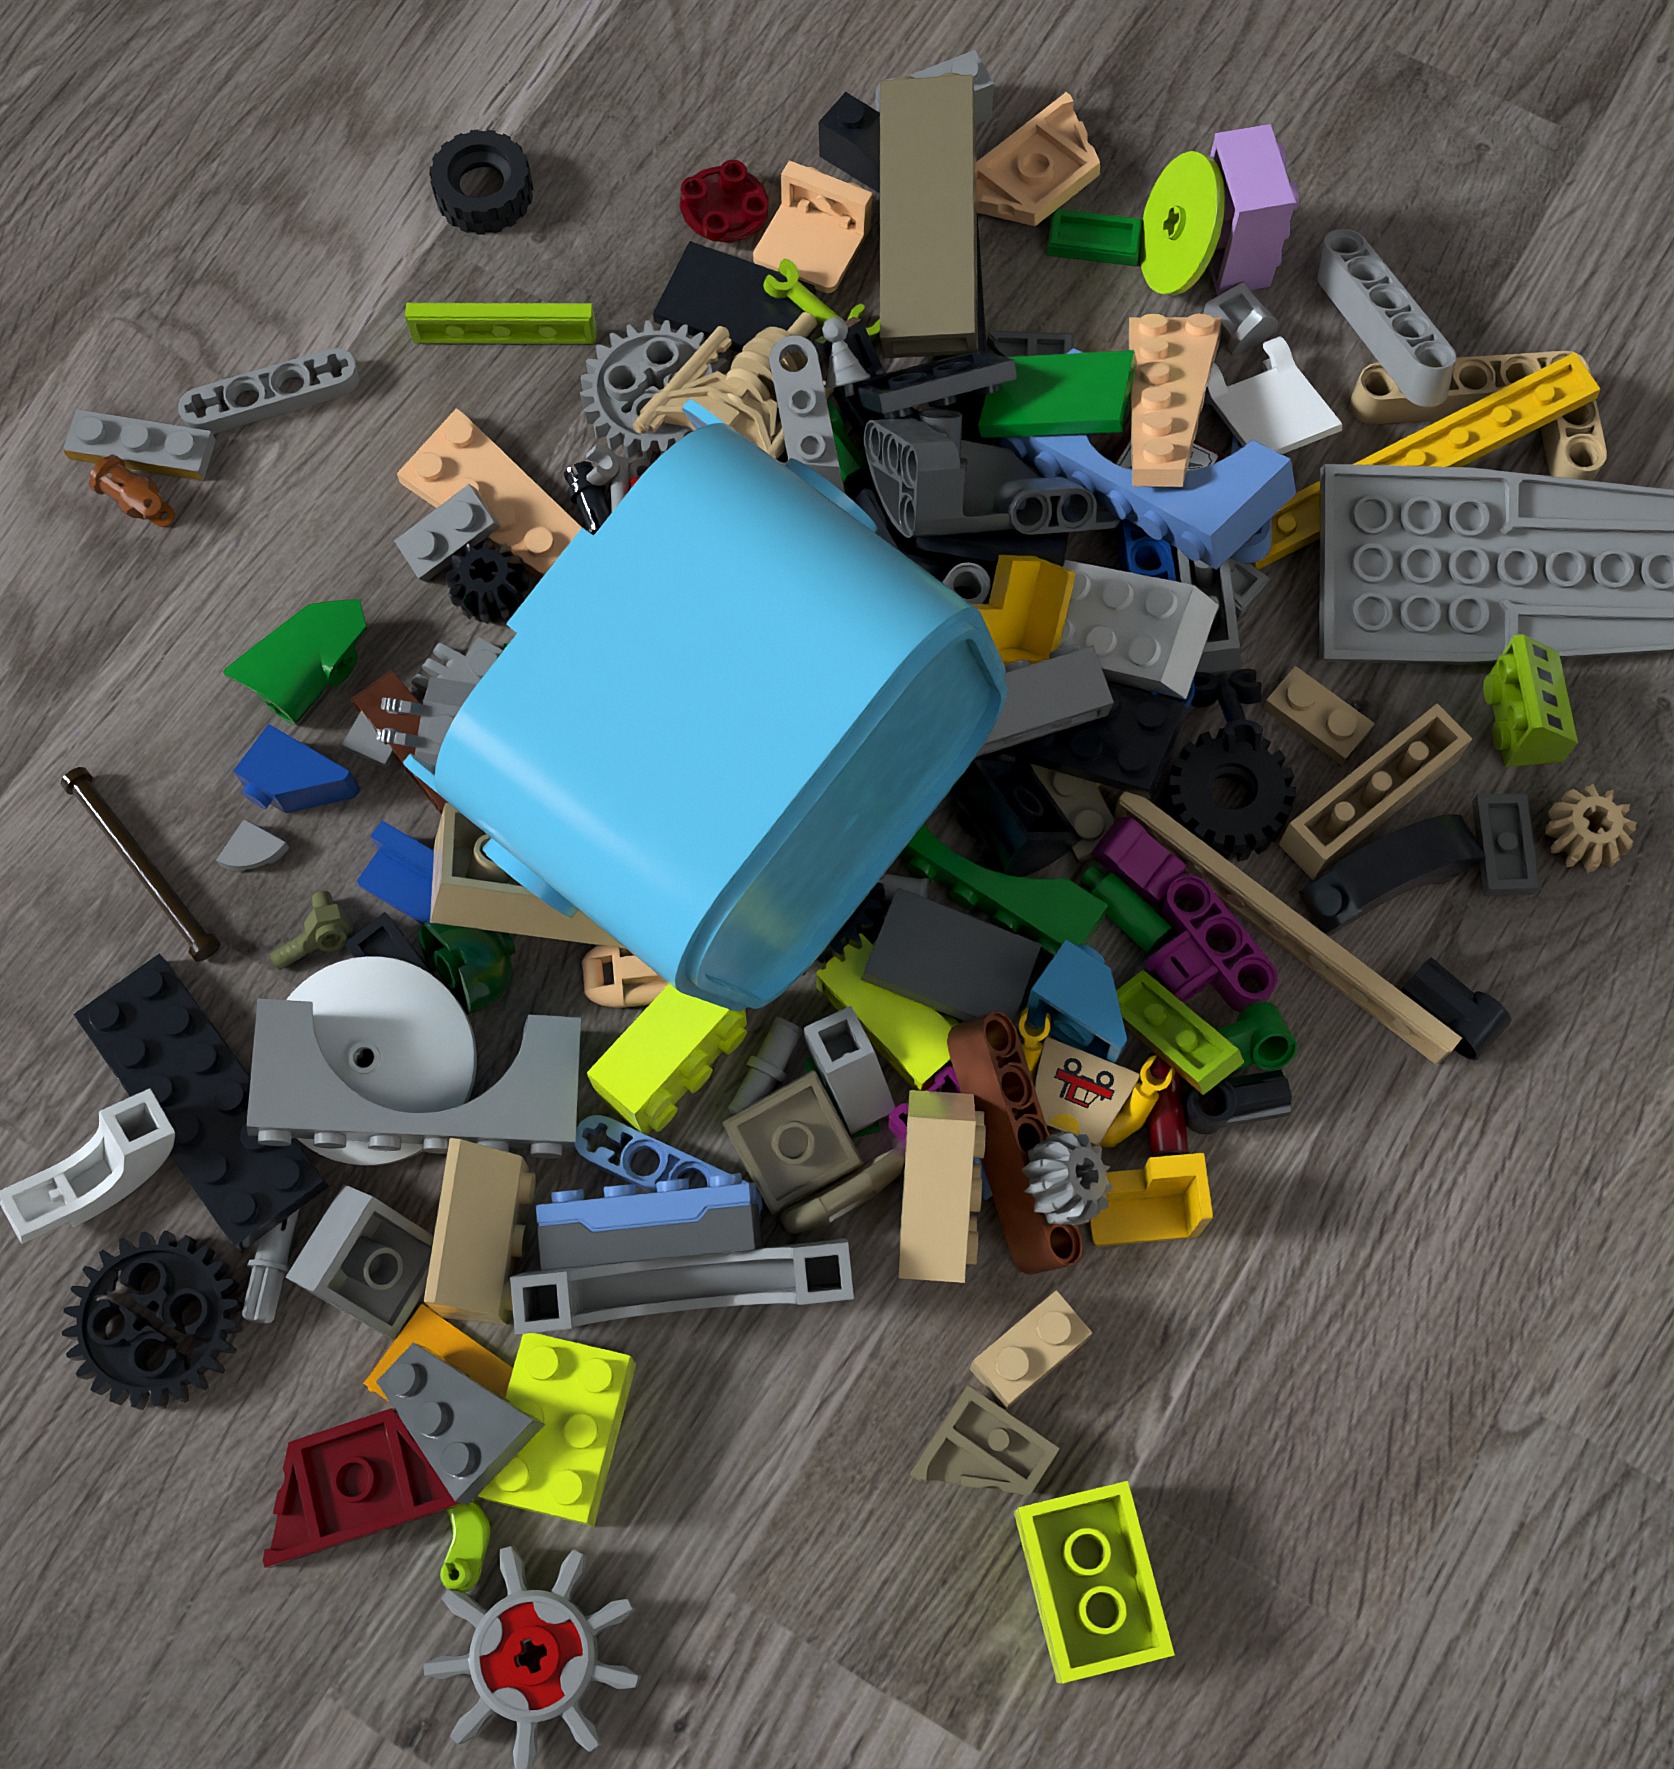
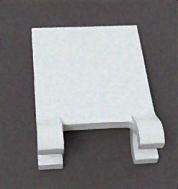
M1279 336L1263 343V349L1270 357L1262 361V368L1265 372L1236 384L1226 386L1219 367L1212 363L1210 381L1205 391L1204 404H1210L1214 407L1243 447L1253 439L1280 454H1284L1342 431L1341 421L1297 368L1289 346L1282 337Z

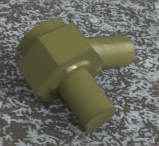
M316 892L312 896L313 910L304 922L305 930L302 934L270 952L271 960L279 970L289 966L317 948L322 951L332 952L345 946L344 943L353 931L351 918L338 904L333 903L330 892Z

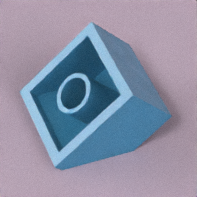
M1065 940L1031 989L1027 1004L1029 1009L1026 1021L1040 1029L1045 1025V1017L1048 1012L1051 1016L1049 1036L1059 1042L1117 1064L1127 1042L1111 968L1104 964V958L1093 948L1085 944L1076 946Z

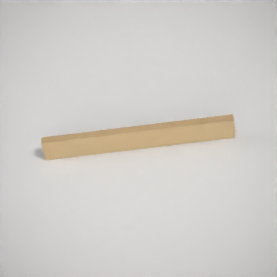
M1124 792L1118 798L1113 815L1114 820H1117L1118 817H1132L1151 837L1187 865V868L1184 870L1186 875L1202 878L1209 884L1223 903L1434 1064L1439 1065L1460 1042L1462 1037L1145 797Z

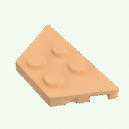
M1065 92L976 162L977 213L1036 226L1100 175L1099 158L1094 147L1088 143V133L1083 122H1079L1073 109L1074 101L1070 94Z

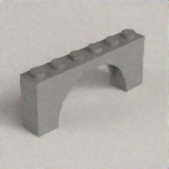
M258 998L247 1115L248 1136H258V1143L268 1146L291 1145V1138L314 1139L313 1146L329 1149L345 1148L347 1141L369 1142V1149L377 1151L401 1150V1143L423 1144L424 1152L447 1154L450 1138H455L509 1152V1148L530 1149V1156L535 1158L562 1157V1151H571L576 1142L581 1018L528 1014L524 1025L520 1051L511 1067L493 1087L474 1100L452 1109L431 1113H410L385 1108L365 1099L349 1088L337 1076L324 1057L316 1037L313 1022V1002Z
M846 1238L764 1246L752 1250L551 1270H533L510 1277L515 1335L572 1329L596 1322L684 1310L773 1303L804 1305L854 1299L849 1243Z

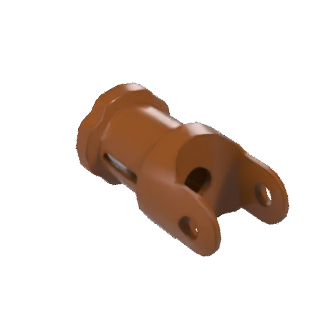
M111 454L100 459L92 469L89 481L90 488L97 494H106L118 502L119 508L123 513L132 518L149 519L159 527H167L173 523L175 511L162 500V495L157 485L148 477L143 475L137 476L128 470L123 459ZM108 473L112 474L110 479L107 477ZM163 513H167V518L161 520Z

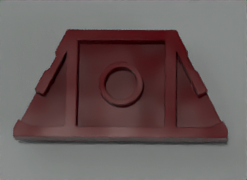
M390 1408L288 1442L283 1465L284 1482L277 1491L273 1514H277V1520L271 1547L264 1550L263 1565L264 1568H273L465 1504L454 1501L395 1409Z

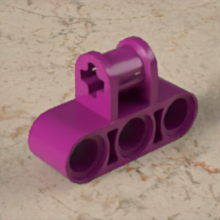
M1183 875L1176 878L1169 885L1160 908L1161 917L1173 927L1171 934L1175 939L1159 949L1145 962L1143 966L1148 973L1155 972L1169 992L1183 1003L1211 984L1233 1010L1240 1013L1253 1003L1267 1002L1278 981L1277 971L1271 961L1207 882L1194 875ZM1179 897L1189 898L1196 903L1198 911L1184 912L1176 906L1174 899ZM1210 936L1223 938L1229 945L1230 951L1221 953L1213 951L1208 946L1206 938ZM1241 976L1255 978L1259 982L1262 991L1259 993L1245 991L1240 986L1238 978Z

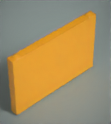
M421 1304L363 1383L370 1392L379 1394L389 1402L376 1381L413 1342L427 1347L469 1374L472 1379L484 1387L500 1394L504 1398L506 1397L513 1368L437 1315L432 1308Z

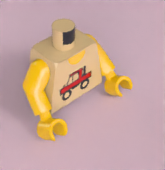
M1029 1008L1024 1009L1019 1019V1031L1023 1038H1020V1042L1049 1135L1060 1132L1064 1134L1071 1132L1077 1135L1087 1134L1091 1146L1113 1148L1139 1130L1159 1098L1157 1091L1165 1089L1173 1080L1176 1073L1175 1067L1171 1068L1165 1079L1159 1080L1154 1078L1150 1072V1066L1157 1057L1155 1055L1145 1062L1139 1074L1046 1037L1051 1026V1016L1048 1012L1045 1017V1025L1042 1028H1029L1025 1022ZM1046 1037L1045 1042L1042 1045V1043L1039 1041L1043 1040ZM1139 1076L1142 1081L1141 1083H1137Z

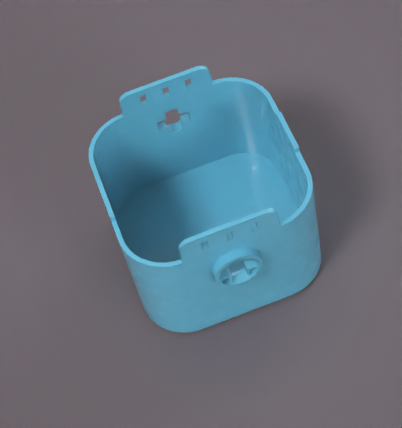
M688 399L681 409L696 430L672 445L643 473L594 536L583 527L580 529L506 623L517 634L461 706L441 745L436 766L411 753L403 761V764L491 838L483 847L486 855L535 896L570 918L579 909L679 992L733 1011H741L748 1007L758 1009L772 1002L786 991L828 946L980 751L1003 710L1007 699L1008 687L1005 682V666L983 617L976 607L875 533L878 528L874 521L853 500L822 475L794 458H789L785 465L781 464L733 427L724 423L694 400Z

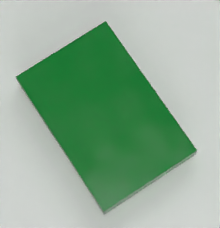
M1134 350L1006 357L1014 359L1017 379L1001 383L1002 389L1000 391L986 395L978 424L982 438L1123 432L1137 365Z

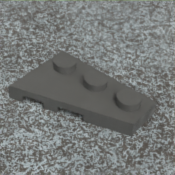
M414 1342L376 1381L454 1501L468 1505L546 1425L534 1416L512 1405L509 1400L500 1394L484 1387L472 1379L469 1374L435 1352Z

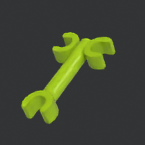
M784 258L778 268V271L787 278V282H778L770 274L765 278L763 287L770 296L775 298H785L788 296L801 309L812 314L822 327L828 319L832 317L840 318L798 281L799 270L791 260ZM862 303L856 305L851 310L847 320L852 317L860 318L865 306ZM880 319L872 327L866 328L871 341H874L880 333Z

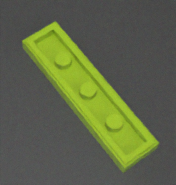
M406 303L405 319L413 343L594 344L597 338V327L592 303Z

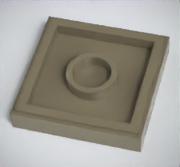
M813 1070L721 1120L752 1181L757 1183V1190L771 1215L778 1213L864 1164L819 1077Z

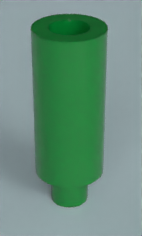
M1093 865L1081 877L1080 880L1092 890L1091 894L1109 905L1106 916L1145 953H1151L1172 931L1173 927L1114 872L1105 876Z

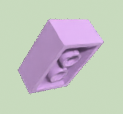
M1271 124L1215 133L1210 157L1215 160L1220 168L1225 188V211L1222 229L1216 249L1208 264L1217 296L1242 282L1250 290L1270 287L1276 267H1279L1282 262L1281 250L1284 240L1290 236L1292 213L1299 206V194L1296 183L1294 181L1289 182L1285 170L1287 160L1284 145L1282 142H1276Z

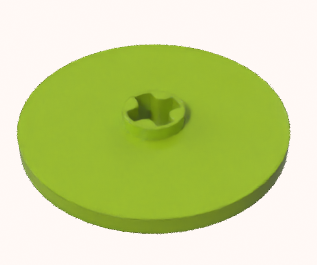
M1188 151L1174 158L1157 179L1148 198L1142 218L1139 257L1143 276L1149 287L1157 293L1175 296L1187 291L1204 273L1216 249L1224 219L1225 188L1219 166L1207 154Z

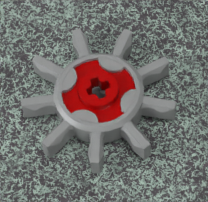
M509 1546L500 1549V1570L506 1582L508 1596L496 1603L490 1610L480 1606L469 1594L447 1589L441 1598L453 1614L466 1619L476 1628L470 1646V1653L464 1656H439L424 1663L423 1666L424 1676L449 1679L461 1674H470L472 1676L480 1699L469 1712L458 1720L450 1737L457 1745L464 1744L477 1736L486 1722L495 1713L517 1723V1737L513 1749L515 1769H533L538 1755L537 1733L541 1721L551 1720L559 1716L566 1721L575 1740L588 1752H592L602 1745L597 1726L585 1714L579 1701L585 1696L593 1681L606 1683L616 1689L639 1687L641 1675L627 1666L608 1665L598 1660L596 1636L608 1627L623 1623L635 1611L632 1601L630 1599L612 1601L598 1612L586 1616L571 1601L575 1587L584 1574L587 1555L572 1550L561 1565L555 1586L548 1592L529 1589L525 1578L524 1561L515 1547ZM530 1641L535 1646H545L547 1649V1655L540 1659L541 1670L538 1672L534 1666H524L522 1663V1656L529 1652L528 1642Z

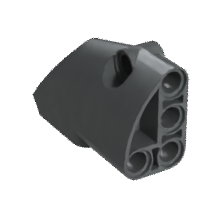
M929 409L920 411L918 420L915 418L869 420L866 424L864 447L877 493L890 520L906 538L1017 530L1027 535L1111 529L1116 528L1121 519L1116 518L1109 511L1097 509L1094 495L1075 482L1064 477L1040 478L1011 449L961 440L962 414L960 412L947 409Z

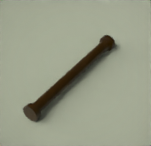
M77 767L65 774L60 782L67 794H74L178 929L190 945L188 952L196 962H200L214 955L220 948V941L214 934H207L91 784L93 777L85 767Z

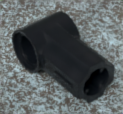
M1432 957L1419 968L1400 990L1462 1037L1453 1050L1469 1060H1478L1511 1023L1510 1014L1499 1001L1484 992H1472Z
M1279 1069L1223 1079L1204 1095L1193 1087L1183 1099L1186 1126L1198 1134H1211L1223 1127L1289 1116L1292 1113V1094L1288 1078H1285L1282 1070ZM1209 1096L1218 1103L1220 1115L1210 1116L1205 1114L1198 1105V1097Z

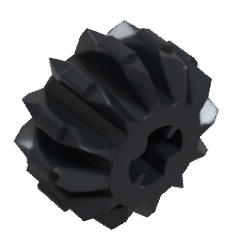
M486 538L482 549L475 550L474 546L467 543L465 548L467 556L452 555L451 565L453 570L446 572L445 576L446 584L450 588L448 595L452 604L456 607H461L463 615L469 620L480 613L482 621L489 624L492 614L498 612L501 617L508 620V606L520 607L524 602L522 592L528 591L529 588L528 577L524 574L526 567L523 559L519 555L513 556L511 547L506 543L494 549L493 543Z

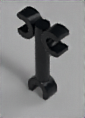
M1255 669L1236 670L1231 676L1224 673L1214 676L1207 672H1195L1193 677L1195 692L1191 705L1194 707H1207L1213 705L1218 699L1226 721L1223 748L1228 753H1234L1236 742H1248L1252 745L1254 751H1261L1263 728L1260 724L1247 720L1241 703L1255 704L1261 701L1262 684L1261 682H1256L1257 672Z

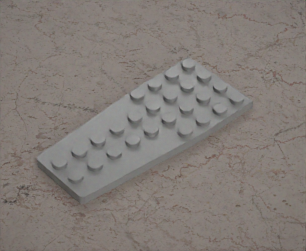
M1325 464L1320 468L1319 662L1453 665L1496 663L1498 656L1503 653L1513 635L1521 634L1558 651L1560 659L1674 652V490L1469 467Z

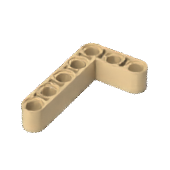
M1552 351L1456 358L1447 399L1442 404L1432 407L1419 406L1409 401L1382 365L1374 363L1362 370L1351 396L1349 408L1352 415L1358 421L1365 424L1441 420L1574 352ZM1577 354L1582 363L1584 364V366L1586 367V369L1590 373V368L1587 361L1581 355ZM1370 392H1375V393L1379 394L1380 396L1374 395V394H1372V393H1370ZM1596 399L1540 427L1549 476L1593 481L1607 458V450Z

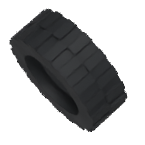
M479 129L470 130L469 133H460L455 135L451 141H446L441 145V150L435 153L432 158L433 165L430 166L429 175L434 197L441 215L445 216L447 222L453 227L457 226L461 231L467 233L469 231L476 232L477 235H485L487 232L497 233L501 232L505 227H512L520 217H524L527 213V207L533 200L532 190H534L527 156L523 154L522 147L517 142L514 143L510 136L504 133L501 135L494 130L488 129L487 131H479ZM493 167L503 174L504 183L502 188L489 196L469 197L460 188L461 177L476 168Z

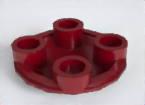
M727 160L721 166L703 169L693 177L686 178L681 184L680 211L683 219L696 234L708 240L731 243L747 239L760 230L768 217L769 198L764 186L752 174L748 173L746 166L738 160Z

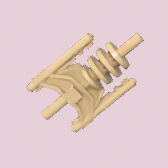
M803 312L787 331L778 327H768L762 330L743 347L741 353L736 355L727 376L719 371L704 376L708 372L707 365L710 363L715 364L718 360L717 353L725 352L731 345L728 329L718 326L663 390L656 393L640 411V416L633 422L634 430L641 434H645L648 429L655 432L662 423L686 426L696 430L681 409L688 399H692L777 460L785 451L786 445L781 421L776 426L778 403L769 361L770 352L775 343L786 336L797 335L806 338L817 325L815 317L808 312ZM792 350V353L787 352V355L783 356L780 362L785 370L797 372L806 366L807 358L800 351L795 352V350ZM824 388L826 400L833 393V388Z

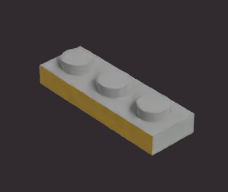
M76 409L62 450L70 460L97 464L100 459L114 454L123 459L127 469L204 481L216 439L209 430Z

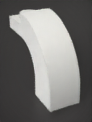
M149 1088L99 1111V1127L97 1132L76 1153L44 1171L0 1190V1205L21 1244L68 1222L71 1223L72 1227H75L95 1217L136 1190L160 1168L173 1148L175 1131L151 1089Z

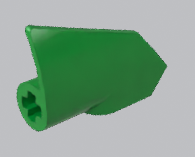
M360 599L308 604L226 667L223 674L225 677L257 693L262 702L272 712L289 724L296 725L323 693V688L327 684L331 687H336L343 683L353 671L358 657L354 645L368 629Z

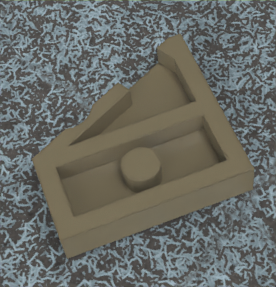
M968 1384L909 1475L917 1480H932L1030 1496L1060 1450V1447Z

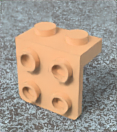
M789 160L781 173L782 204L753 252L754 263L778 271L780 262L784 258L791 260L799 270V280L814 285L815 289L824 293L834 292L871 229L873 193L861 188L857 184L841 181L823 174L813 167H805Z

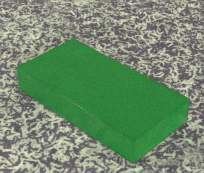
M1056 209L1052 213L1046 256L1136 267L1143 219Z

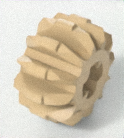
M1594 784L1586 786L1581 793L1573 788L1562 796L1561 802L1554 803L1550 808L1548 817L1552 821L1545 827L1544 835L1557 839L1551 846V853L1564 851L1569 855L1566 859V868L1573 867L1579 860L1582 861L1587 873L1595 871L1600 864L1606 869L1608 867L1611 868L1620 860L1619 856L1625 855L1633 846V840L1629 836L1636 830L1637 822L1624 818L1630 810V804H1620L1617 806L1612 802L1614 799V789L1606 791L1601 797ZM1588 826L1593 828L1592 832L1587 829Z

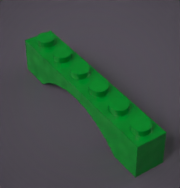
M924 824L898 856L907 862L906 867L912 875L921 879L929 878V883L935 880L949 890L948 895L961 907L968 910H973L976 907L991 917L992 925L1042 944L1038 956L1049 963L1065 940L1076 946L1079 944L1087 945L1104 921L1109 906L1067 878L1034 879L1015 877L983 868L956 854L938 840Z

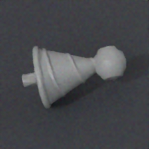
M832 317L824 322L822 328L824 338L833 343L824 388L830 389L844 386L845 395L848 397L855 395L853 383L869 379L871 375L864 370L859 360L849 349L848 344L844 342L848 333L846 322L842 318Z

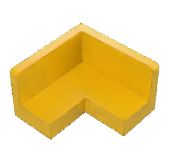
M999 555L989 604L972 605L980 611L1004 666L1020 660H1029L1031 665L1048 660L1049 654L1059 649L1075 581L1074 571L1036 556Z
M1204 1153L1150 1157L1143 1169L1106 1172V1179L1114 1188L1106 1194L1108 1208L1101 1210L1095 1218L1089 1219L1092 1244L1096 1247L1198 1238L1213 1219Z

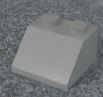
M343 1184L285 1278L386 1337L395 1340L426 1289L434 1235L373 1196Z

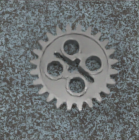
M649 320L645 321L644 332L637 333L634 327L629 324L627 325V337L624 339L612 332L610 334L611 348L598 344L596 346L598 360L587 359L586 367L588 374L581 375L580 378L583 390L580 392L582 407L585 408L587 424H593L597 439L607 436L608 448L611 450L623 444L625 458L627 459L636 450L642 451L643 458L648 461L651 459L653 452H659L661 456L672 445L694 431L686 426L662 423L655 432L648 429L645 434L637 433L633 426V422L640 416V411L656 393L663 390L705 342L704 333L702 332L690 339L688 325L685 324L676 333L671 332L668 320L664 321L660 331H654ZM718 356L715 364L710 363L707 365L708 372L704 375L707 376L719 371L727 376L726 358H719ZM659 361H667V362H668V363H666V364H661V365L654 364V363L659 362ZM625 385L631 386V387L628 388V389H623V390L616 389V388H618V387H620V386H625Z

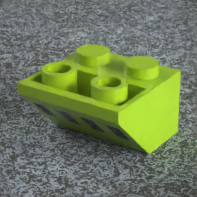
M1524 634L1513 635L1503 653L1498 656L1491 672L1485 677L1483 684L1485 701L1488 705L1493 706L1495 716L1492 728L1494 746L1496 750L1502 751L1505 767L1564 762L1578 744L1559 652Z

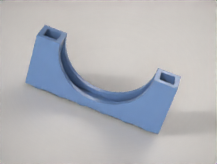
M1073 348L1067 354L1083 352ZM1093 433L1001 437L1000 441L1001 447L1011 449L1020 460L1036 468L1045 478L1064 477L1090 491L1094 495L1096 502L1106 507L1116 518L1131 521L1143 528L1153 539H1163L1179 548L1187 558L1193 561L1200 560L1216 570L1296 494L1291 459L1253 439L1243 448L1219 462L1200 469L1187 471L1183 487L1132 486V470L1112 463L1097 452L1091 445Z

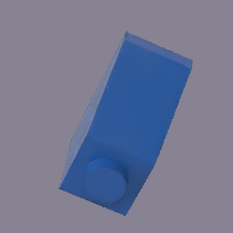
M270 724L267 725L233 770L244 786L241 793L248 800L263 809H267L271 804L284 813L352 799L360 791L350 771Z

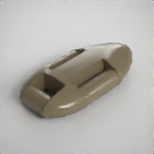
M906 1148L885 1152L815 1193L795 1202L780 1215V1227L792 1234L808 1232L834 1221L875 1197L904 1172Z

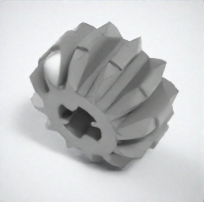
M1060 1132L1047 1136L1046 1140L1040 1141L1034 1148L1027 1151L1030 1163L1021 1170L1028 1177L1030 1186L1024 1192L1033 1195L1035 1198L1034 1212L1045 1213L1049 1224H1072V1226L1089 1222V1219L1095 1218L1101 1210L1108 1208L1106 1194L1114 1189L1112 1184L1106 1179V1171L1111 1166L1103 1164L1100 1159L1102 1153L1101 1146H1091L1087 1134L1077 1135L1071 1132L1066 1134Z

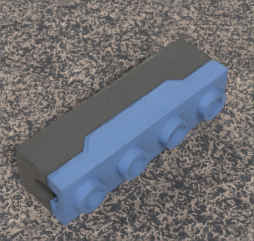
M741 1173L709 1176L710 1187L689 1189L687 1178L656 1182V1193L636 1194V1184L604 1187V1198L584 1200L583 1189L551 1192L552 1203L536 1205L537 1223H539L538 1239L541 1270L752 1250L763 1247L759 1204H757V1183L742 1184Z

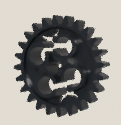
M145 1231L141 1232L139 1247L136 1248L130 1241L121 1238L119 1239L120 1255L115 1257L102 1249L99 1254L104 1266L99 1271L88 1266L82 1269L90 1279V1283L87 1287H71L70 1290L80 1297L81 1301L78 1306L64 1308L63 1313L76 1318L77 1321L76 1325L63 1330L62 1336L78 1340L79 1344L72 1347L66 1353V1356L75 1361L86 1360L75 1374L77 1377L85 1380L96 1376L90 1389L92 1392L103 1395L111 1389L109 1401L118 1405H122L130 1395L131 1407L138 1410H144L149 1397H151L155 1407L166 1409L170 1392L177 1400L185 1403L189 1401L187 1385L192 1383L200 1389L207 1390L209 1386L204 1373L208 1369L221 1374L224 1373L225 1369L217 1357L220 1352L227 1354L236 1353L237 1349L227 1342L226 1338L227 1334L243 1331V1326L230 1320V1315L241 1311L244 1304L238 1300L228 1299V1296L235 1292L240 1285L232 1278L220 1280L227 1273L230 1266L222 1260L211 1263L215 1254L214 1250L204 1245L195 1252L197 1241L188 1235H185L177 1245L176 1236L169 1231H163L157 1245L154 1237ZM154 1270L160 1271V1283L153 1292L146 1295H139L134 1292L141 1291L142 1281L149 1272ZM120 1281L122 1285L134 1290L129 1296L142 1306L156 1312L157 1317L171 1328L183 1334L187 1333L198 1340L211 1338L212 1340L192 1350V1358L189 1359L190 1369L188 1371L187 1356L173 1349L167 1350L166 1359L161 1367L154 1371H149L147 1357L153 1348L161 1344L175 1348L178 1343L167 1334L151 1327V1323L136 1311L124 1305L120 1306L108 1299L96 1301L97 1298L107 1296V1293L115 1291L116 1282ZM200 1300L202 1313L199 1319L185 1327L182 1322L183 1310L190 1302ZM123 1313L125 1318L123 1331L116 1338L109 1340L106 1334L109 1321L114 1316Z

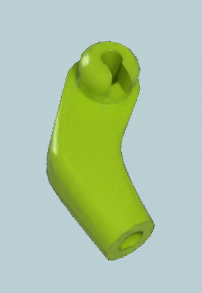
M475 1498L468 1505L465 1504L447 1510L452 1524L453 1537L445 1562L441 1568L440 1577L446 1589L462 1593L471 1590L478 1582L491 1533L490 1521Z

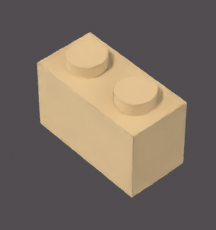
M1056 1290L972 1361L970 1370L997 1403L1007 1410L1086 1343L1092 1335V1331Z

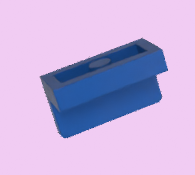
M382 820L370 836L378 851L357 879V883L363 890L423 925L430 921L434 851Z

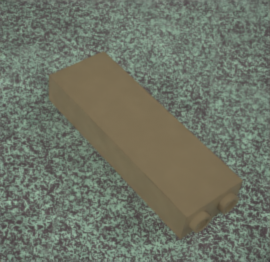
M945 73L939 77L926 78L900 76L894 80L880 81V340L885 358L959 355L978 350L976 99L972 74Z

